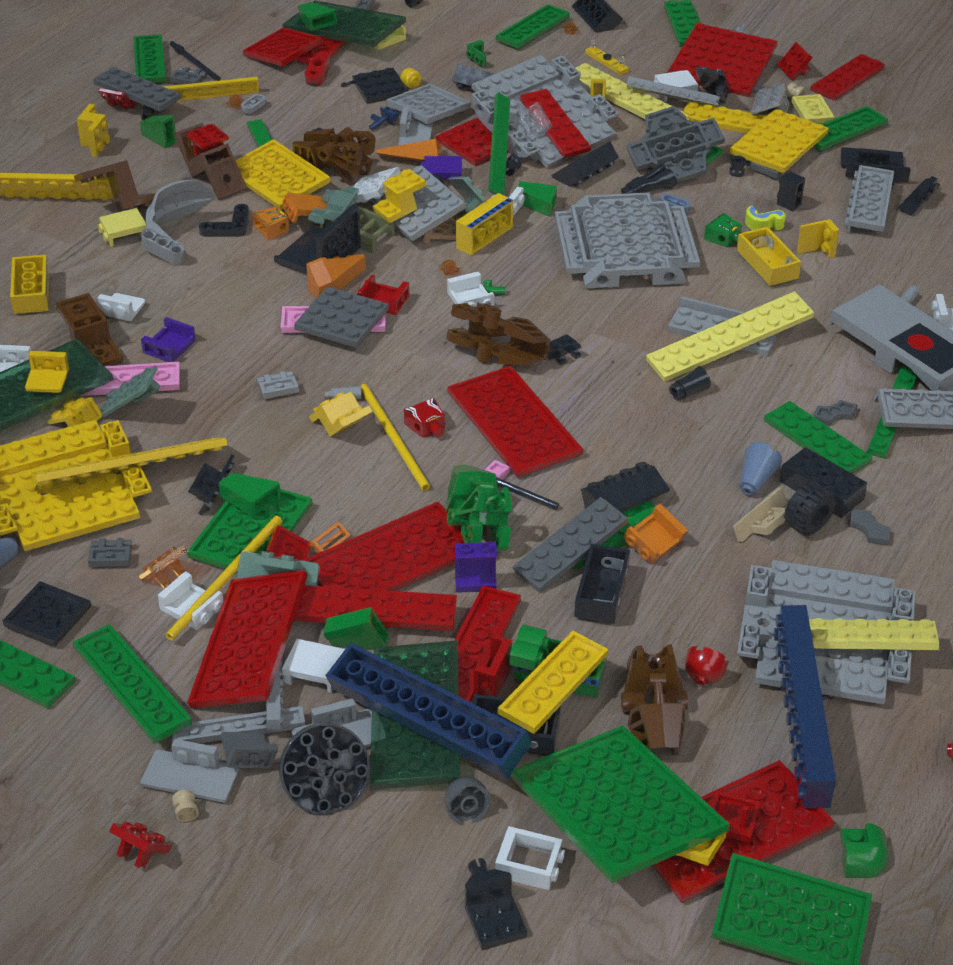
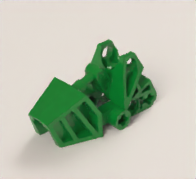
M465 464L454 466L447 491L446 512H448V525L461 526V534L465 543H482L483 524H485L486 527H491L492 542H496V550L507 551L511 535V527L507 525L508 515L512 513L511 494L508 488L503 487L498 493L495 473Z

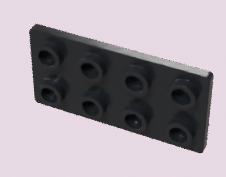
M707 67L696 68L695 71L702 89L715 91L717 96H720V103L726 104L728 94H731V88L724 71L719 69L713 71Z
M841 147V166L847 167L848 162L904 167L903 152Z

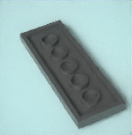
M116 67L110 68L93 79L96 86L107 90L123 92L129 99L160 112L181 99L178 92Z
M600 497L513 566V570L536 591L541 593L588 555L590 544L601 545L629 523L628 518Z

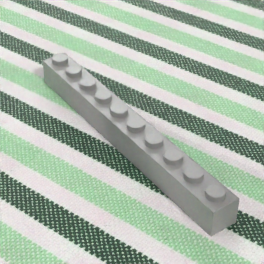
M631 76L628 77L627 88L704 105L710 104L717 107L720 97Z
M280 661L269 699L266 701V730H280V724H283V716H280L283 715V706H280L283 705V697H280L283 696V688H280L283 687V679H280L283 677V672L280 670L282 669V661Z

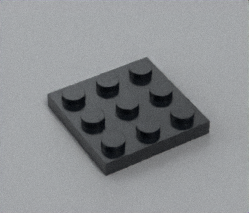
M394 68L352 75L354 84L367 104L384 101L408 92V89Z
M39 581L2 621L4 627L55 647L90 609L91 601Z

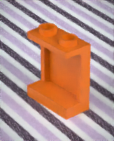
M287 192L282 202L284 210L293 223L297 222L299 215L309 216L313 208L327 209V203L322 201V196Z
M659 504L654 508L651 515L635 527H628L623 538L649 564H653L682 542L688 530L664 506Z

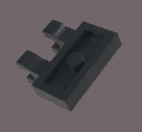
M568 334L563 335L550 342L547 358L549 360L554 358L560 365L567 363V359L563 357L567 352L575 359L581 357V353L577 350L581 348V345Z

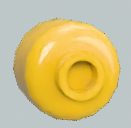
M413 68L404 69L400 75V79L409 89L417 88L422 82L421 74Z

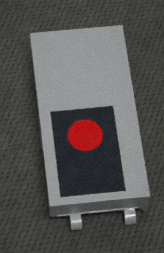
M880 284L832 310L830 325H838L876 350L875 359H870L875 365L889 373H893L895 361L898 359L910 367L932 391H953V331Z

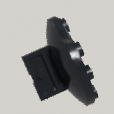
M334 723L312 724L298 731L286 744L279 763L280 781L289 799L301 809L319 815L337 813L351 806L363 793L370 773L369 756L362 741L349 729ZM342 807V808H340V809L327 812V811H329V810H331V809Z

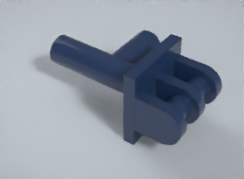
M381 107L382 117L372 114L370 118L375 122L369 125V129L373 131L384 122L393 126L394 121L399 117V113L390 107Z

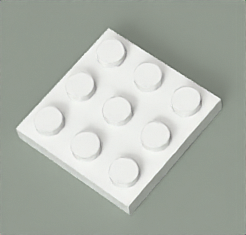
M399 167L361 177L353 186L359 188L356 204L361 201L363 203L367 202L372 198L378 199L382 197L384 192L382 182L386 181L389 177L400 174Z

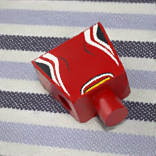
M435 398L404 409V424L423 438L432 434L439 438L444 434L445 415Z

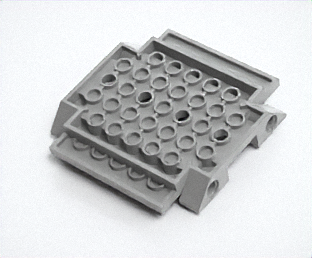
M539 55L472 84V89L475 93L471 94L477 118L491 133L493 131L495 95L499 92L510 98V130H508L507 150L512 155H517L518 157L530 156L535 162L540 161L546 168L570 157H562L520 101V95L547 89L590 144L591 148L614 138L616 132L605 121L619 116V113L601 94L592 97L579 84L581 73L563 55L552 59L551 64L542 55Z
M650 193L586 195L575 205H571L568 211H555V221L567 274L586 273L583 276L585 288L619 287L620 276L650 274L652 285L685 284L684 273L680 268L691 269L700 267L699 256L683 206H669L668 201H658Z
M777 560L772 561L771 568L751 565L737 655L758 659L755 683L781 687L783 674H779L778 663L780 657L776 656V644H778V641H774L773 636L774 628H777L776 614H780L781 605H807L809 619H907L914 621L916 591L896 587L894 589L895 579ZM758 624H766L767 627H763L762 625ZM814 648L821 693L824 695L884 704L887 680L908 684L910 682L912 650Z

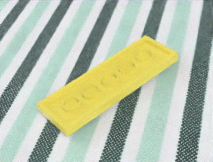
M809 619L813 646L817 649L939 650V639L935 621L927 619L920 621H909L907 619Z

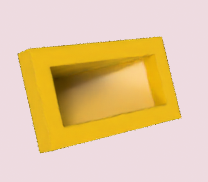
M591 78L590 95L594 97L601 94L605 98L606 79Z

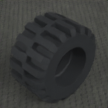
M808 482L806 485L801 486L790 498L784 512V518L786 522L802 534L807 536L814 534L830 519L835 509L836 498L818 483Z

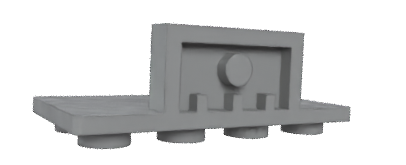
M777 83L772 88L760 89L752 106L751 114L774 107L787 113L790 104L785 92L786 84Z
M403 108L398 145L430 140L434 122L432 124H424L422 121L414 119L412 114H409V108Z
M174 739L171 745L172 752L155 750L140 781L143 787L173 793L180 790H191L195 797L225 803L240 768H228L227 763L219 762L218 750L215 746Z

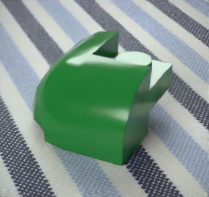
M866 823L864 829L841 828L842 864L845 878L877 877L880 872L888 867V846L885 832L881 827Z

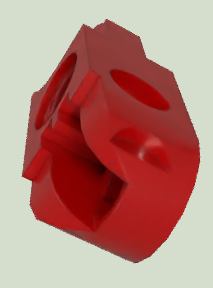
M326 51L318 52L315 57L312 56L305 70L307 84L322 85L325 81L330 67V56Z

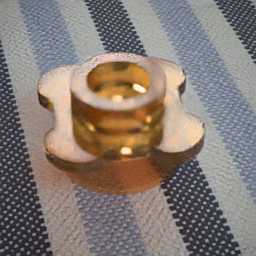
M573 22L562 25V28H565L564 32L566 34H574L578 30V27Z
M237 94L231 95L227 105L237 108L244 102V99H241V96Z
M445 260L439 266V269L443 270L445 275H452L454 272L459 271L453 260Z

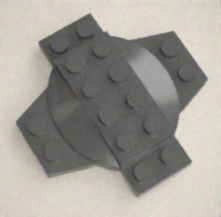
M672 106L645 115L646 136H643L641 141L626 146L637 171L648 167L653 169L662 163L666 166V169L669 168L673 171L676 183H680L707 174L706 155L708 152H711L710 147L725 143V138L714 117L701 122L696 120L689 122L680 110Z

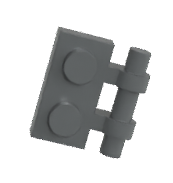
M180 67L179 70H175L170 76V82L178 85L201 83L203 78H207V73L198 69L191 70L188 67Z
M102 538L99 541H91L88 557L89 567L129 566L132 540H124V538L106 540V538Z

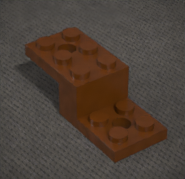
M89 293L56 302V309L69 327L71 344L86 367L115 366L124 362L122 354L110 338L107 319Z

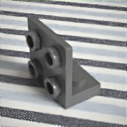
M221 733L220 737L228 768L271 769L278 748L277 744L266 743L263 733Z

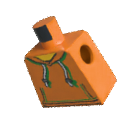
M278 207L252 212L254 227L268 241L288 232L291 219L287 213H283Z

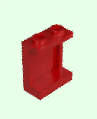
M371 274L368 280H365L362 288L358 290L357 295L387 303L388 311L386 313L397 315L410 297L409 282L405 281L401 283L399 288L375 282V275Z
M492 635L490 641V668L477 664L474 670V694L499 696L511 671L510 653L512 650V640Z

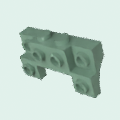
M349 186L343 190L327 189L326 194L322 196V201L327 202V209L313 208L312 213H309L308 220L316 224H324L327 219L333 222L346 209L356 204L359 188Z

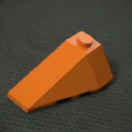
M436 139L377 149L376 153L382 157L424 162L425 156H441L442 145Z
M347 255L344 258L336 256L333 259L324 257L307 263L308 292L317 298L327 286L341 290L366 270L365 255Z

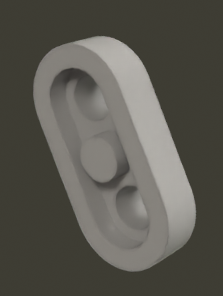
M255 94L242 102V112L248 115L253 114L266 104L265 96Z

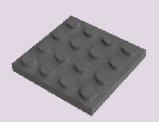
M327 286L294 323V329L357 348L388 311V304Z

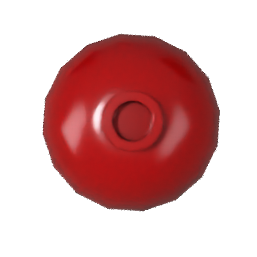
M697 646L690 647L685 658L687 674L696 684L701 686L718 682L724 676L729 661H725V656L716 650L703 647L702 651L696 650Z

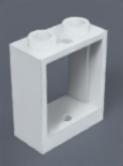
M508 826L495 862V869L510 872L514 882L550 890L552 881L556 882L558 878V863L562 864L565 856V850L562 849V839ZM515 846L551 854L547 869L543 870L511 862Z

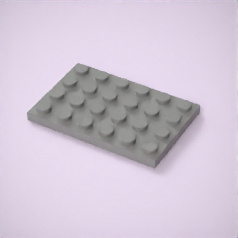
M421 165L412 170L423 178L427 185L413 192L417 210L395 220L396 227L411 241L416 240L467 208L465 202ZM383 192V196L378 199H370V203L374 206L378 204L379 201L385 200V192Z

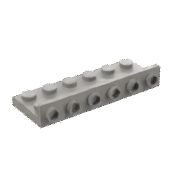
M859 165V170L855 171L844 224L847 227L846 233H850L851 226L884 232L894 171Z
M681 297L679 307L668 325V331L692 336L745 312ZM779 333L740 350L768 356Z
M883 388L879 389L874 397V402H879L885 427L953 429V391Z

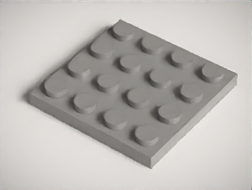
M427 84L387 99L388 106L401 112L403 108H409V114H412L414 119H418L424 124H432L434 121L442 120L447 116H453L455 113L471 108L470 101L432 84Z

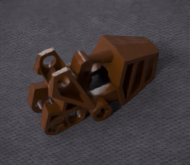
M346 127L338 134H335L334 128L308 131L304 133L303 141H294L292 146L295 154L319 170L325 167L332 168L337 175L343 177L348 185H355L360 175L370 174L373 161L368 155L370 156L374 152L376 139L370 131H353L351 128ZM349 175L352 176L354 181H351L349 179Z
M477 302V307H473L468 303L454 304L452 306L451 315L462 320H470L468 330L463 327L448 329L446 339L467 348H478L476 359L490 362L492 355L498 356L497 364L531 365L547 359L551 340L529 319L514 316L506 320L500 318L501 309L485 303ZM511 336L507 346L490 341L491 337Z
M667 644L661 652L652 655L647 654L642 645H637L631 651V656L628 657L624 693H621L622 712H630L627 726L630 732L651 752L658 750V748H671L672 755H679L685 728V710L688 709L687 691L683 689L672 644ZM654 690V704H645L644 691Z

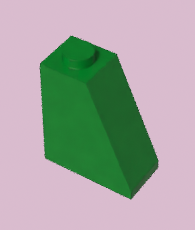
M313 2L298 5L300 19L310 31L337 24L336 12L332 8Z
M173 115L151 116L140 122L142 136L163 148L177 143L174 137L176 129Z
M520 181L518 187L523 188V195H525L522 206L551 217L557 200V186Z
M231 473L219 482L220 497L251 517H255L281 498L280 483L277 481Z
M372 607L329 617L323 629L324 637L329 640L333 647L347 648L351 642L366 650H387L389 633Z

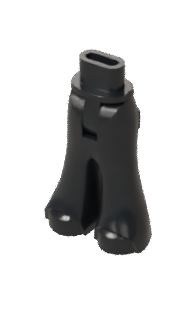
M661 163L647 174L632 179L624 188H621L622 194L646 193L655 188H672L676 186L675 175L671 169H666V166Z

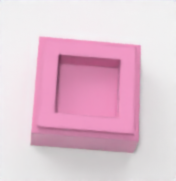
M494 460L484 470L495 473L497 478L504 479L511 469L509 466Z

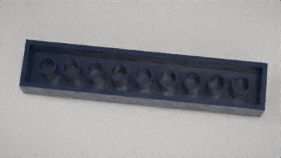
M781 605L780 614H776L777 628H774L773 636L774 641H778V644H776V656L780 657L778 663L779 674H783L781 690L785 691L786 694L783 699L784 708H788L786 723L787 726L791 727V730H789V743L793 744L794 747L791 752L792 762H796L794 777L795 780H799L797 797L802 799L803 808H830L836 785V776L807 605Z
M351 642L325 675L332 689L351 699L353 698L355 701L506 780L532 745L526 730Z

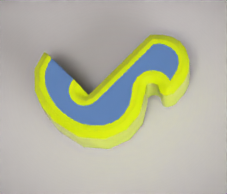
M752 205L746 210L745 224L751 230L768 227L769 229L775 228L778 231L784 228L786 214L781 210L758 214Z

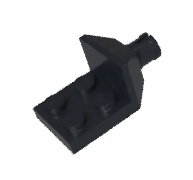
M478 858L479 867L476 859L472 860L468 864L471 877L465 884V910L481 950L527 938V929L511 894V873L497 869L488 870L487 863L483 858Z

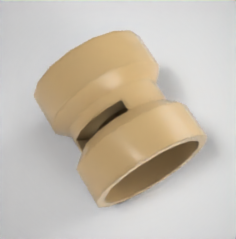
M790 83L786 89V95L790 98L793 96L806 95V88Z
M180 790L173 795L172 802L176 808V819L181 822L194 820L199 814L198 807L195 804L194 793L191 790Z

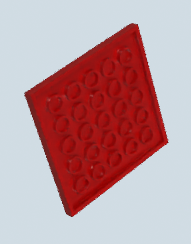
M696 23L667 73L688 70L698 83V86H701L695 71L696 68L707 67L713 71L719 69L726 74L732 94L750 97L753 87L773 55L778 41Z

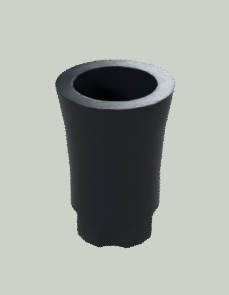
M697 366L691 372L671 384L669 391L675 400L686 398L699 391L709 389L711 386L710 377L704 368Z

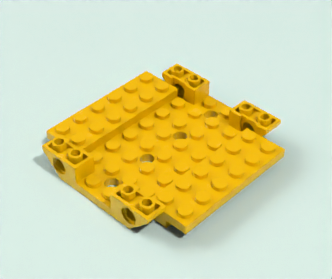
M96 420L87 421L82 424L0 445V537L16 532L24 551H28L139 519L140 513L133 499L152 492L141 466L129 464V468L121 470L114 469L113 467L110 468V472L99 474L93 471L90 476L86 477L72 475L70 480L60 481L52 479V483L45 485L32 481L31 477L33 472L131 454L129 441L119 421L108 422L100 425V427Z

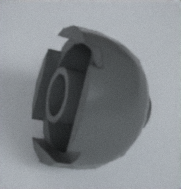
M462 777L456 779L448 786L444 796L445 808L453 821L464 824L463 821L472 819V823L483 818L489 811L491 796L481 781L471 777Z

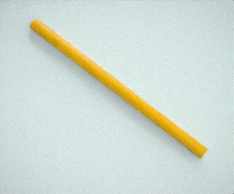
M362 384L360 386L361 392L421 490L428 491L430 484L368 385Z
M275 516L242 552L255 553L270 537L277 524H282V519L279 516ZM240 554L166 632L165 636L168 640L173 641L192 621V613L216 592L220 591L238 571Z

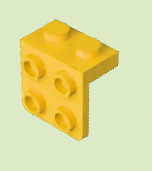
M30 351L28 357L31 371L25 385L26 391L61 392L69 372L66 352Z

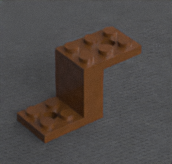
M203 123L174 133L192 178L206 173L217 199L247 188L228 144L206 151L198 156L194 155L193 145L186 133L204 127ZM223 175L229 177V183L223 181Z
M127 160L74 176L75 182L81 181V184L95 180V176L96 179L107 176L118 211L137 208V205L139 208L151 205L156 194L139 198Z

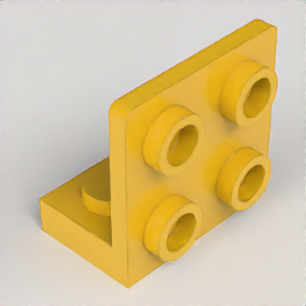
M831 219L801 225L797 253L802 254L822 249L829 258L835 257L839 236L838 227Z
M81 397L76 401L69 400L64 403V407L61 410L51 414V418L47 423L50 425L66 422L69 427L87 421H97L102 417V413L92 397L86 399Z

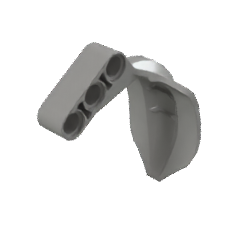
M180 180L159 189L146 212L147 227L142 231V248L173 265L182 264L184 262V246L173 240L160 226L172 219L199 211L214 200V193L194 180Z

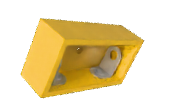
M768 227L738 235L737 251L769 286L799 278L801 261Z

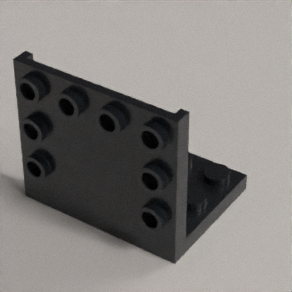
M356 204L350 206L325 229L311 224L307 232L280 255L274 256V262L307 274L306 264L324 257L333 259L336 256L344 258L347 255H353L361 248L359 206Z

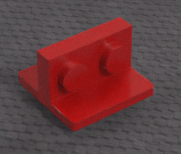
M208 124L205 127L186 133L187 137L193 142L195 156L223 146L224 141L229 140V136L214 124Z

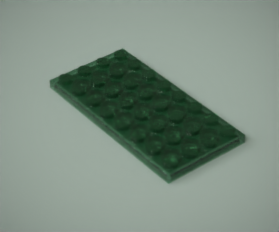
M313 1V3L334 9L337 24L310 31L300 19L298 12L283 23L282 26L323 38L375 47L396 29L400 28L406 22V16Z
M78 339L47 351L66 352L69 372L63 389L59 393L26 391L25 385L31 371L29 359L1 371L0 431L113 381V374Z
M458 640L374 648L375 655L459 696ZM372 710L371 790L450 784L460 778L459 754Z

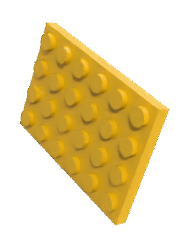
M775 109L730 147L729 153L735 156H743L746 160L785 173L828 134L829 128L822 124L811 122L808 119L799 118L794 114H788L782 110Z
M274 139L235 160L246 187L280 210L284 209L282 202L287 192L309 195L331 182L330 176Z

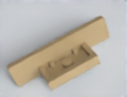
M777 488L733 525L738 542H743L752 533L769 535L774 529L785 522L784 512L786 508L783 507L787 504L783 488Z

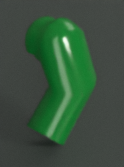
M492 280L483 281V287L488 293L493 292L494 295H505V286H492Z

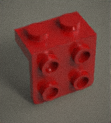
M102 88L98 89L99 94L108 105H117L124 109H135L137 102L129 99L125 93Z

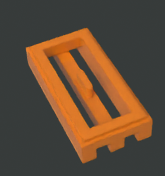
M337 521L312 540L309 545L315 548L314 551L316 553L324 551V547L342 533L345 536L329 548L345 542L350 538L351 534ZM337 527L340 529L333 536L327 539L324 543H322L321 545L318 544L319 541H321L324 537H326L328 534L334 531Z

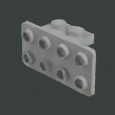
M353 698L311 709L312 724L334 723L341 725L356 734L365 748L387 741V735L377 712L370 708L356 712V704ZM312 724L292 729V736H294L301 729Z

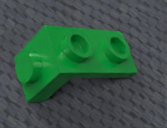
M480 39L467 44V58L480 67L486 68L484 41Z

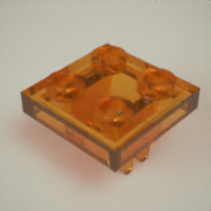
M184 545L178 549L175 546L142 568L144 573L139 575V578L144 583L154 576L165 589L171 582L163 569L169 565L178 577L182 575L185 570L178 558L188 551Z

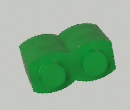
M522 624L510 653V665L534 671L537 665H540L543 661V650H547L550 637H547V630Z

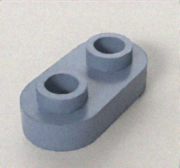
M663 194L660 197V201H668L669 206H683L685 213L690 210V202L686 199L672 194Z

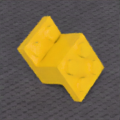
M89 104L77 118L81 146L90 147L92 157H98L110 142L106 115L98 114L95 104Z
M410 169L403 170L394 177H389L386 181L382 182L386 199L379 201L378 204L373 206L374 212L388 223H392L417 210L413 192L427 186L426 181Z
M343 391L334 396L333 399H327L320 403L319 406L313 409L314 413L309 418L312 423L320 419L329 437L358 423L373 411L369 405L365 408L359 406L351 391L346 394Z

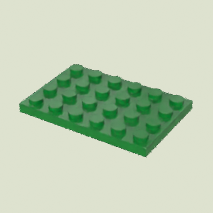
M280 489L281 498L255 517H251L228 501H225L189 548L187 556L188 558L226 569L275 516H279L283 522L280 526L293 532L313 504L312 498ZM272 534L255 553L262 554V551L267 550Z
M732 853L711 938L799 965H859L872 894Z

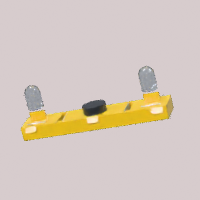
M595 37L591 38V47L585 49L586 55L620 76L629 72V67L624 65L625 56L623 54L619 56L618 61L611 54H606L595 47L597 39Z

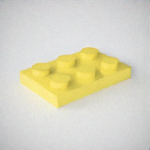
M821 94L792 97V104L802 119H808L816 124H823L835 118Z

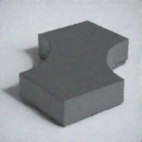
M842 400L831 406L818 405L813 417L830 426L837 420H852L858 405Z
M852 508L850 526L862 531L869 543L888 545L890 527L878 523L873 518L872 511Z

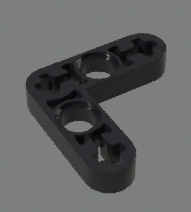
M237 204L234 207L232 222L200 223L199 234L204 237L244 236L247 232L249 220L248 205Z

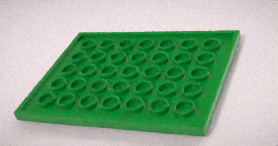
M623 725L515 768L511 773V778L611 883L729 831V823Z

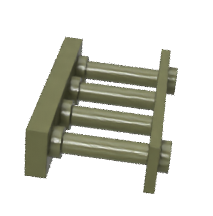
M359 207L360 223L365 224L360 228L361 249L374 253L377 250V239L384 233L396 235V221L388 223L377 213ZM327 219L324 224H320V227L325 229L332 222ZM372 227L378 229L374 234L367 233Z

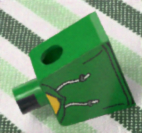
M722 213L705 226L704 240L729 247L734 242L738 243V235L741 233L742 225L730 216Z

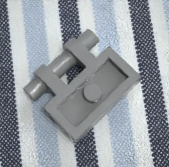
M280 371L279 374H265L263 377L256 378L263 399L299 392V386L292 371Z

